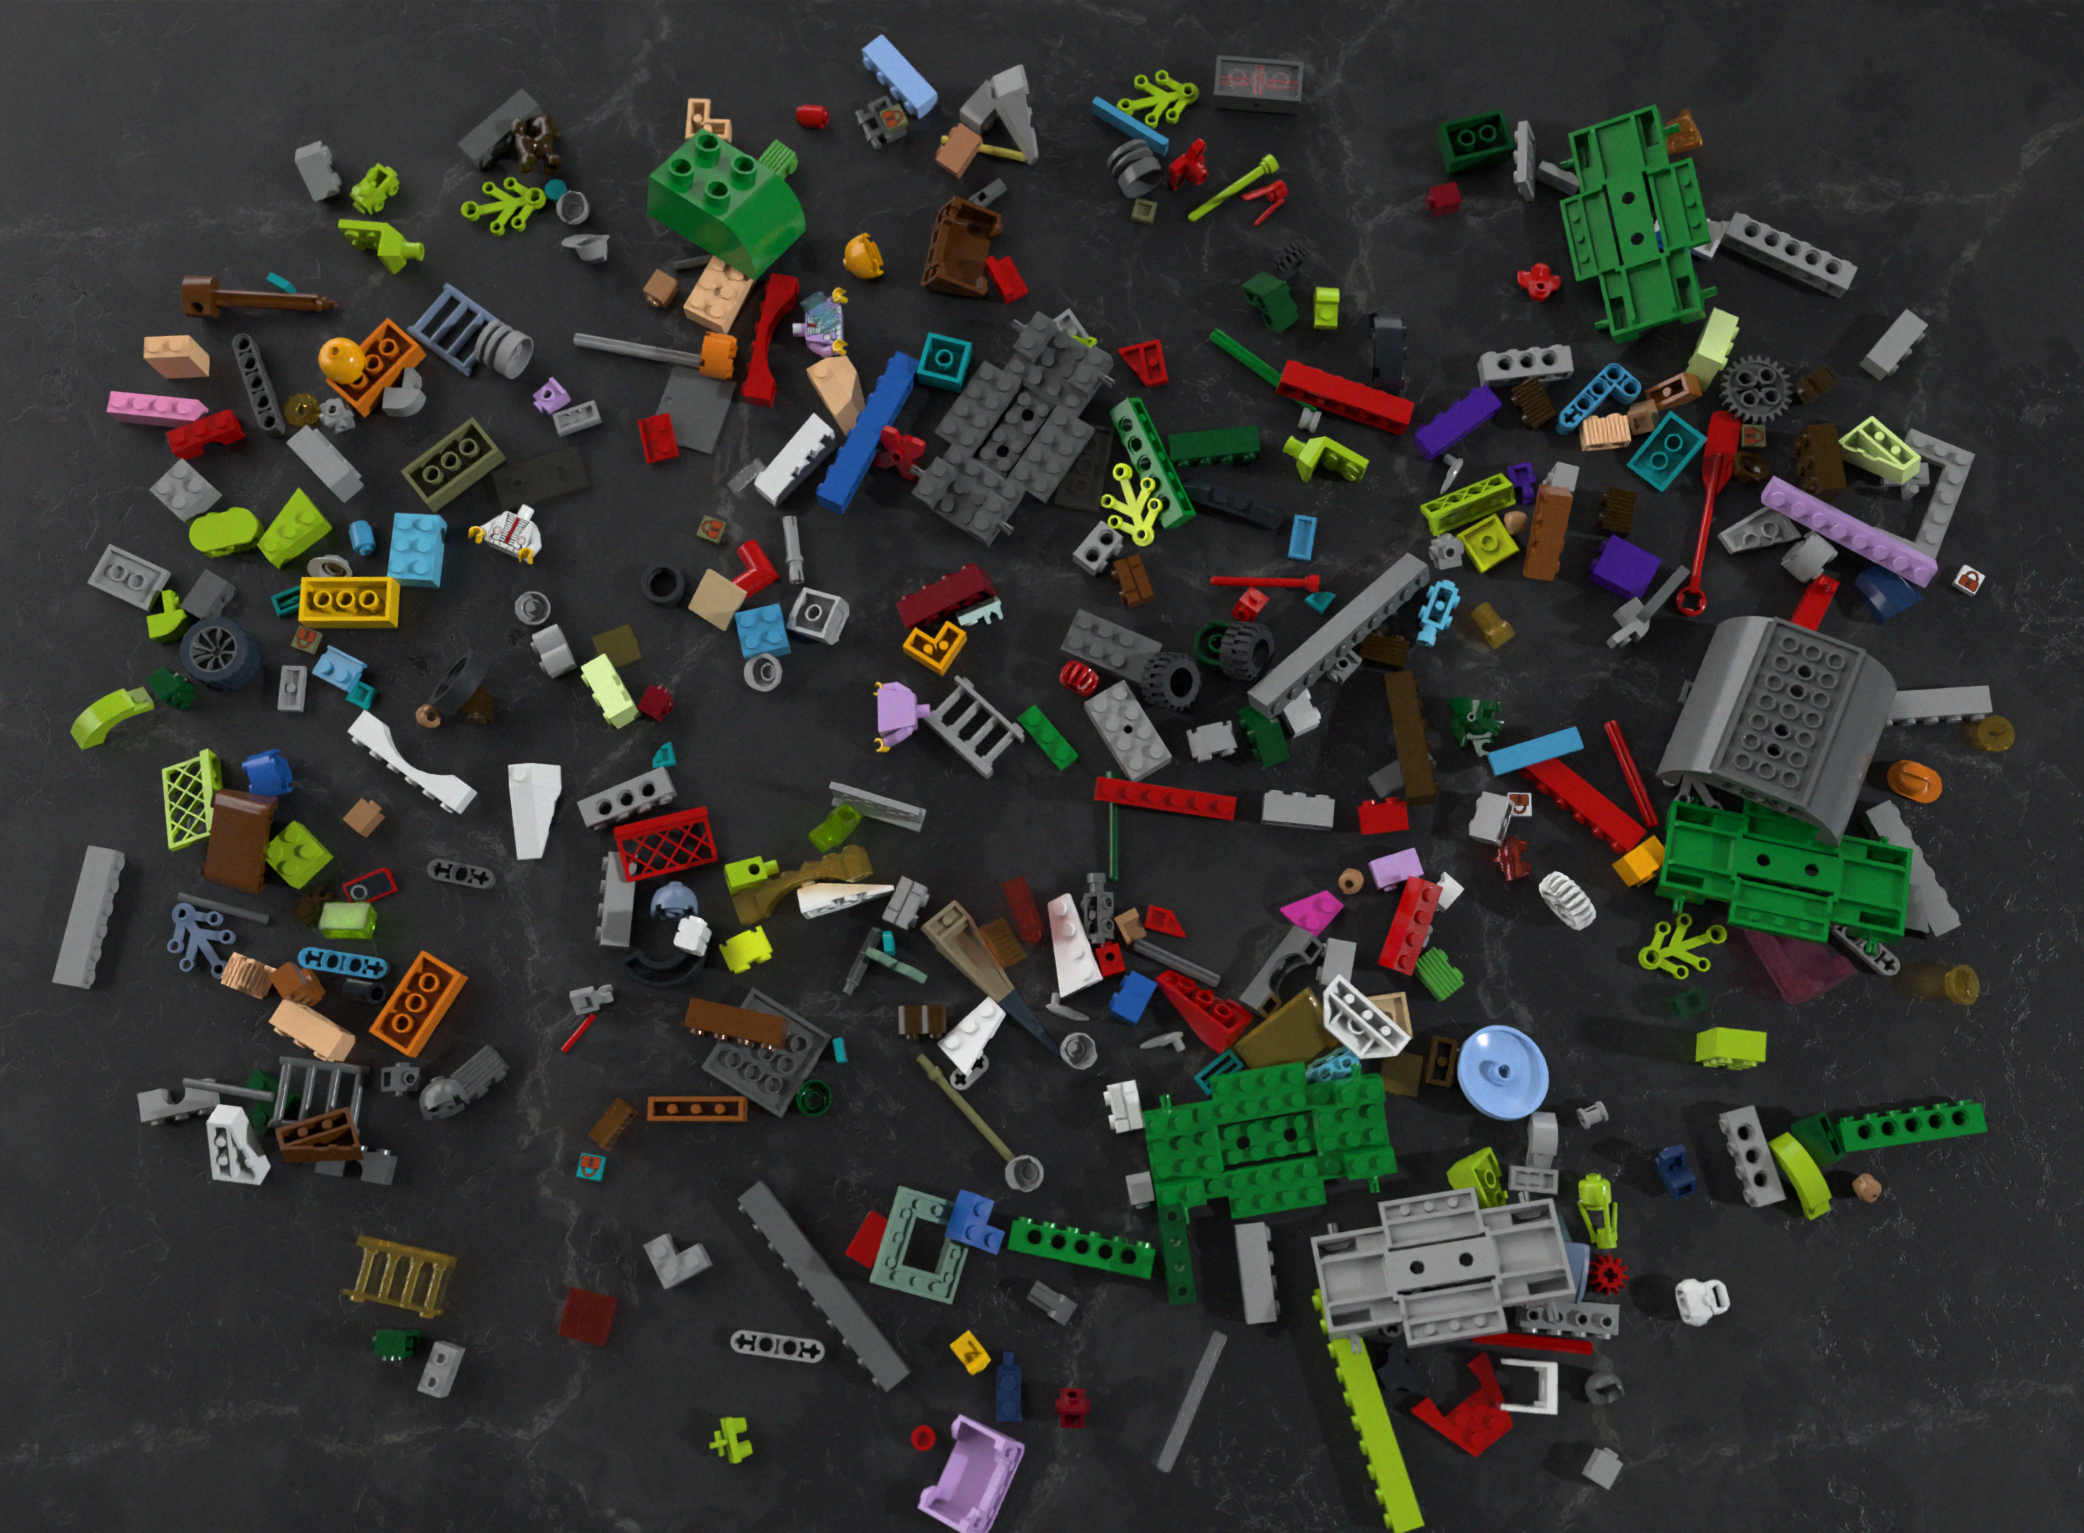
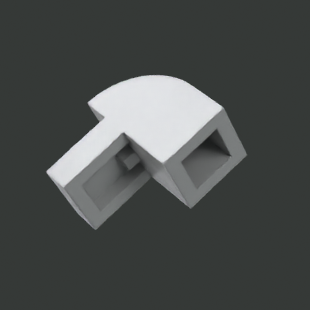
M405 367L402 388H384L382 409L388 416H411L423 407L426 396L420 390L422 378L414 368Z
M1637 597L1620 607L1613 614L1614 618L1622 626V629L1611 636L1606 642L1611 649L1617 645L1621 648L1631 640L1636 644L1647 632L1650 619L1644 624L1636 618V615L1644 607Z
M1533 1111L1530 1113L1527 1127L1529 1146L1525 1160L1526 1167L1551 1169L1553 1155L1556 1156L1558 1145V1126L1555 1113Z

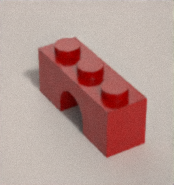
M230 409L166 432L172 453L179 459L182 458L184 460L204 454L202 446L207 443L221 442L224 445H228L246 438L239 418Z

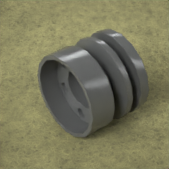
M1135 139L1123 144L1111 154L1107 161L1109 171L1118 180V185L1127 198H1135L1147 193L1164 176L1162 166L1153 157V152L1144 139Z

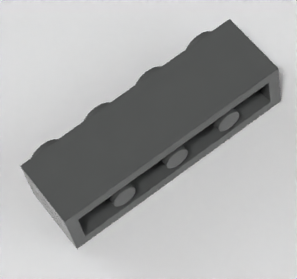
M521 88L458 143V146L463 155L481 171L484 167H488L500 153H504L516 140L510 129L511 121L514 118L520 117L525 121L526 132L531 127L534 118L543 114L539 104Z

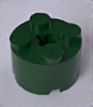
M1212 621L1199 629L1196 634L1193 647L1194 657L1197 664L1208 671H1224L1221 668L1219 658L1222 638L1226 630L1229 629V623ZM1215 643L1219 644V649H1214Z

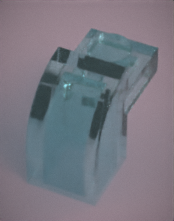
M817 291L800 302L809 319L822 335L841 324L839 320L842 318L838 310L831 307L823 292Z

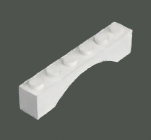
M366 710L362 712L347 731L354 736L351 739L361 748L365 745L371 749L369 754L379 761L382 758L389 762L388 768L397 774L402 771L407 775L405 777L407 782L414 787L418 784L425 788L422 793L432 800L436 797L442 801L440 806L450 813L455 810L461 814L478 793L454 775L428 774L410 766L397 751L391 738L389 727Z

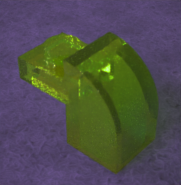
M846 800L832 810L827 820L811 831L808 838L822 853H825L834 845L837 847L857 827L863 816Z

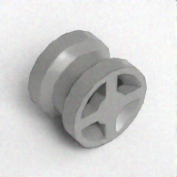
M1304 407L1298 428H1306L1311 433H1315L1322 412H1312L1309 408Z

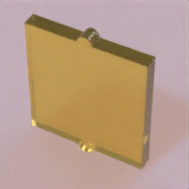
M630 624L592 637L597 650L596 656L599 657L605 653L614 668L642 658L637 646L638 640L634 637Z
M1403 1050L1397 1056L1383 1057L1380 1076L1383 1079L1384 1091L1392 1092L1395 1096L1401 1094L1417 1097L1424 1056L1409 1054L1406 1050Z

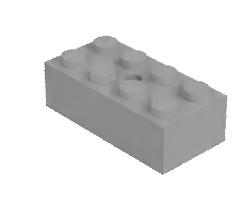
M1124 680L1084 703L1086 713L1129 781L1138 782L1171 762L1172 756ZM1124 729H1130L1132 730V732L1130 734H1126L1124 732Z

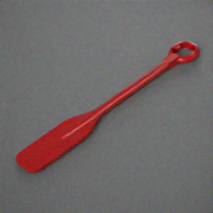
M1719 410L1714 412L1709 422L1708 440L1705 442L1701 462V474L1707 494L1688 586L1680 589L1675 597L1677 610L1685 616L1694 617L1700 615L1706 607V597L1699 589L1708 534L1716 496L1733 473L1732 464L1734 462V455L1737 452L1742 427L1741 418L1738 417L1735 420V413L1728 414L1727 411ZM1687 591L1688 594H1697L1700 597L1697 606L1699 610L1694 612L1693 609L1687 607L1684 609L1681 605L1684 598L1682 593Z

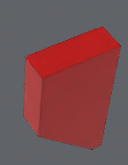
M1149 905L1143 928L1185 939L1186 934L1171 910Z

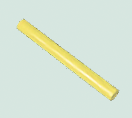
M942 136L941 144L945 145L949 140L948 136ZM982 144L978 152L1022 162L1026 161L1022 152L986 144Z

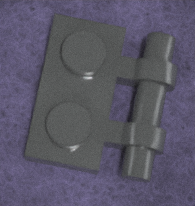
M887 95L869 103V113L864 114L861 109L855 112L857 124L861 129L863 128L866 134L865 138L873 146L874 150L881 148L882 145L879 139L882 137L885 138L887 143H890L907 134L905 127L888 133L879 112L892 107ZM874 121L879 127L875 130L870 125Z

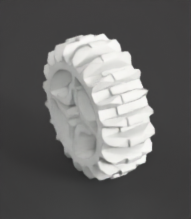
M1555 871L1546 876L1539 884V891L1545 899V903L1549 905L1561 921H1564L1573 929L1581 930L1591 924L1592 920L1596 918L1594 905L1585 895V892L1573 880H1570L1568 876L1563 875V873Z

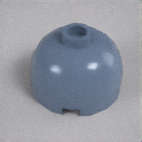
M669 882L667 886L661 887L654 894L651 902V916L655 918V914L660 915V920L668 922H681V919H687L688 916L692 915L697 917L698 902L694 892L688 887L682 886L681 882Z

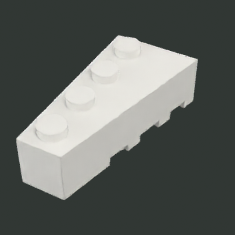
M813 413L766 470L756 477L754 483L756 490L776 508L838 446L834 431Z

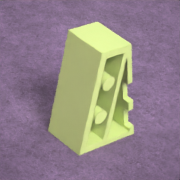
M1873 416L1839 440L1842 460L1900 485L1904 484L1920 470L1921 457Z

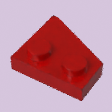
M1160 339L1118 349L1120 356L1147 388L1169 383Z

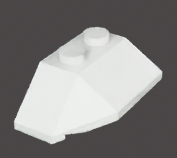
M1340 974L1336 976L1323 992L1324 1027L1359 1059L1397 1056L1411 1039L1408 1034Z

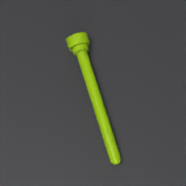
M1268 154L1261 160L1262 162L1259 163V167L1190 213L1188 216L1189 220L1192 222L1197 220L1261 175L1272 174L1278 170L1279 166L1275 158Z

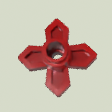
M1198 138L1190 146L1186 155H1181L1170 165L1169 173L1172 176L1168 180V186L1173 191L1180 187L1185 179L1191 184L1199 186L1207 178L1209 172L1206 170V166L1203 165L1205 157L1202 155L1206 149V143L1201 138Z
M886 425L882 429L880 441L885 448L880 449L876 453L874 464L885 470L896 465L902 477L914 481L917 476L909 471L910 468H913L914 464L920 468L914 458L921 457L924 453L926 442L910 435L901 436L897 429Z

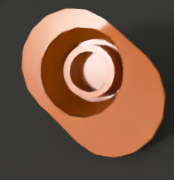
M1908 760L1898 761L1887 772V781L1890 788L1899 795L1917 802H1933L1942 792V782L1939 775L1934 770L1920 763Z

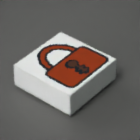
M1964 565L1952 586L1972 597L1977 592L1985 576Z
M1531 793L1506 794V797H1509L1515 803L1511 817L1532 816Z

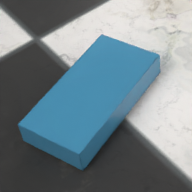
M1295 514L1287 559L1310 563L1317 518Z

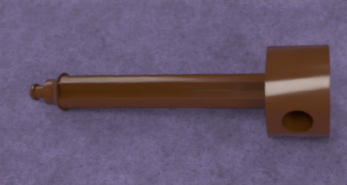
M186 275L182 283V304L187 317L217 319L220 307L317 311L320 313L322 310H328L329 307L337 308L338 306L337 300H329L328 297H323L319 293L302 294L220 289L217 278L212 276Z

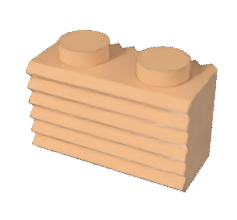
M1619 413L1607 415L1606 418L1588 416L1582 420L1578 427L1583 452L1627 447L1631 442L1627 415L1620 416Z

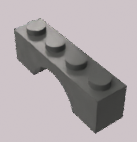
M1294 925L1239 1000L1250 1011L1269 1021L1283 1003L1279 995V988L1284 977L1296 967L1311 965L1324 948L1323 944L1313 934Z

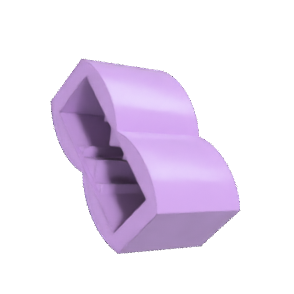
M1415 848L1385 856L1369 863L1377 890L1384 889V892L1397 889V884L1407 883L1409 876L1419 878L1424 874Z

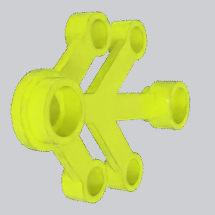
M1119 463L1113 469V476L1116 480L1120 481L1128 505L1116 500L1114 496L1109 494L1102 496L1101 505L1105 508H1113L1132 517L1135 526L1123 522L1122 518L1117 515L1109 517L1108 525L1113 529H1121L1131 534L1133 541L1137 545L1147 546L1154 539L1152 525L1158 512L1162 510L1163 503L1156 498L1150 499L1148 502L1149 512L1143 521L1141 513L1151 491L1155 489L1156 483L1152 478H1143L1140 483L1142 490L1136 501L1130 483L1133 475L1132 468L1127 464ZM1123 468L1124 473L1122 476H1119L1118 471ZM1150 480L1151 486L1146 488L1145 483ZM1110 497L1111 503L1106 505V499ZM1157 501L1158 507L1153 509L1152 505ZM1115 518L1118 519V524L1116 526L1113 525V520ZM1141 531L1145 532L1143 539L1139 536Z

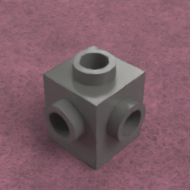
M395 1063V1067L381 1069V1092H393L394 1097H409V1092L419 1091L421 1083L419 1067H410V1063Z

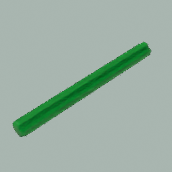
M1215 329L1212 332L1210 340L1278 388L1282 374L1219 329ZM1295 400L1303 407L1309 408L1312 412H1316L1319 407Z

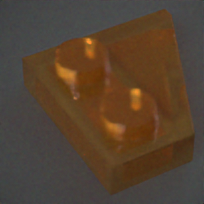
M1688 108L1684 109L1675 120L1672 119L1666 124L1667 127L1678 122L1681 132L1668 135L1667 146L1669 155L1701 147L1703 140Z

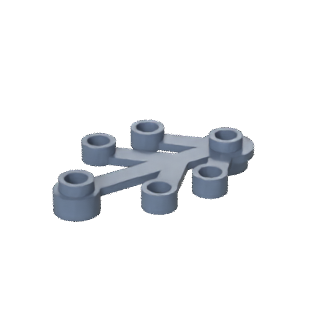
M188 903L176 905L172 911V919L176 923L173 939L167 944L168 951L174 954H179L183 951L184 943L182 941L187 928L190 932V939L186 956L180 961V969L185 972H193L196 969L195 960L199 946L212 965L211 973L213 977L222 980L221 976L228 962L220 960L207 939L230 945L236 939L235 933L230 930L220 932L200 929L195 922L202 921L208 922L213 926H219L223 922V915L216 911L210 913L197 912ZM185 910L186 915L181 918L180 913ZM214 915H217L218 920L215 923H213L212 917ZM229 933L230 939L225 941L224 936ZM177 942L179 947L177 950H173V944ZM187 961H190L191 966L186 969L185 964ZM223 966L222 973L218 974L217 968Z

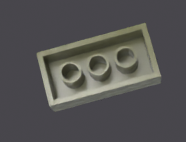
M472 417L401 470V473L435 513L506 458Z

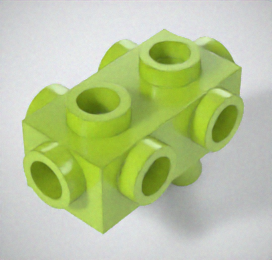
M377 163L374 168L368 171L360 184L352 188L350 196L355 202L353 206L363 214L365 211L371 215L374 211L379 212L383 208L384 200L388 195L393 196L398 191L399 181L396 178V172L388 166L384 168Z

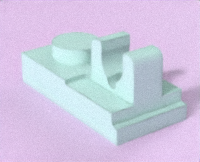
M997 596L955 612L961 626L964 624L965 626L973 625L982 616L987 624H991L990 612L996 613L999 619L1003 618L1000 610L1001 602Z

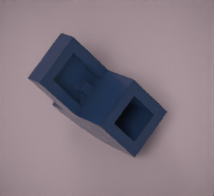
M1682 1144L1665 1148L1659 1153V1157L1655 1158V1164L1664 1186L1673 1200L1676 1201L1696 1192V1178L1686 1165V1150Z

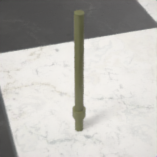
M922 1053L916 1060L927 1071V1076L931 1081H935L1008 1163L1015 1159L1014 1154L942 1075L943 1071L938 1066L935 1067Z

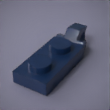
M1004 1351V1364H998L997 1421H1021L1020 1364H1014V1351Z

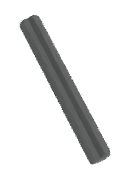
M1138 938L1134 943V951L1205 984L1216 987L1220 981L1218 974Z

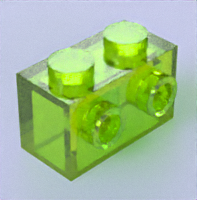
M336 901L334 903H325L318 928L327 939H372L378 914L371 904L367 902L345 903Z

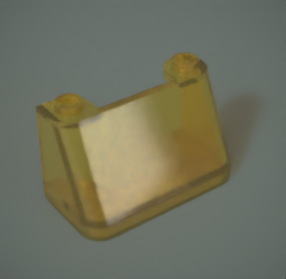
M1307 987L1232 1048L1248 1069L1251 1070L1299 1061L1306 1063L1326 1046L1331 1049L1340 1041L1324 1027V1007L1310 987Z

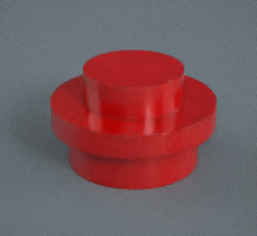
M925 1425L917 1427L911 1435L912 1445L919 1451L931 1449L936 1440L934 1431Z

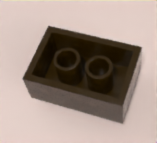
M1836 423L1809 425L1797 437L1792 446L1793 454L1797 457L1796 473L1800 476V490L1825 503H1829L1847 488Z

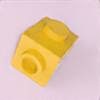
M970 1330L950 1345L971 1375L982 1371L991 1360Z

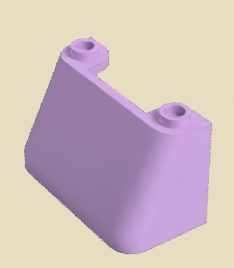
M959 1414L951 1427L952 1436L957 1440L938 1485L924 1489L918 1508L961 1533H988L1023 1456L1024 1445L1013 1438Z

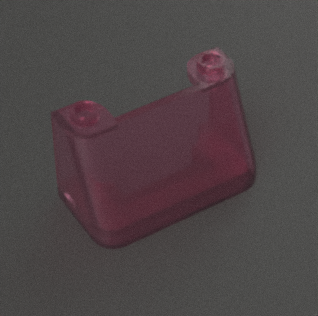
M1745 929L1747 938L1784 999L1792 1005H1799L1817 997L1857 973L1846 957L1837 955L1831 958L1824 945Z

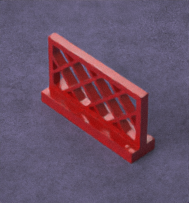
M706 806L614 827L612 831L614 839H616L626 882L631 883L717 862L718 857L707 818ZM703 822L705 833L700 839L689 831L694 824ZM689 826V828L687 829V831H686L685 829L681 828V827ZM673 829H678L684 833L679 844L666 838ZM667 831L664 836L660 834V832ZM654 834L662 839L656 850L644 843L648 835ZM687 835L699 842L693 853L681 846ZM639 837H644L642 841L636 839ZM633 840L639 844L633 855L624 851L623 841ZM664 841L676 847L670 858L658 852ZM701 844L710 849L711 858L702 859L695 855ZM641 846L653 852L647 864L635 857ZM678 849L690 855L686 864L680 865L672 860ZM655 855L668 861L664 869L656 870L649 866ZM626 856L629 857V858H631L630 861L628 862V864H627ZM692 858H695L696 860H698V861H695V862H691V863H690V861L692 860ZM634 860L645 868L641 875L631 877L628 867ZM670 863L675 865L674 867L667 868ZM647 868H648L649 870L653 871V872H650V873H645L646 870H647Z

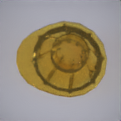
M1965 964L1954 967L1945 976L1943 988L1946 995L1958 1004L1972 1005L1975 1003L1979 993V981L1975 971Z

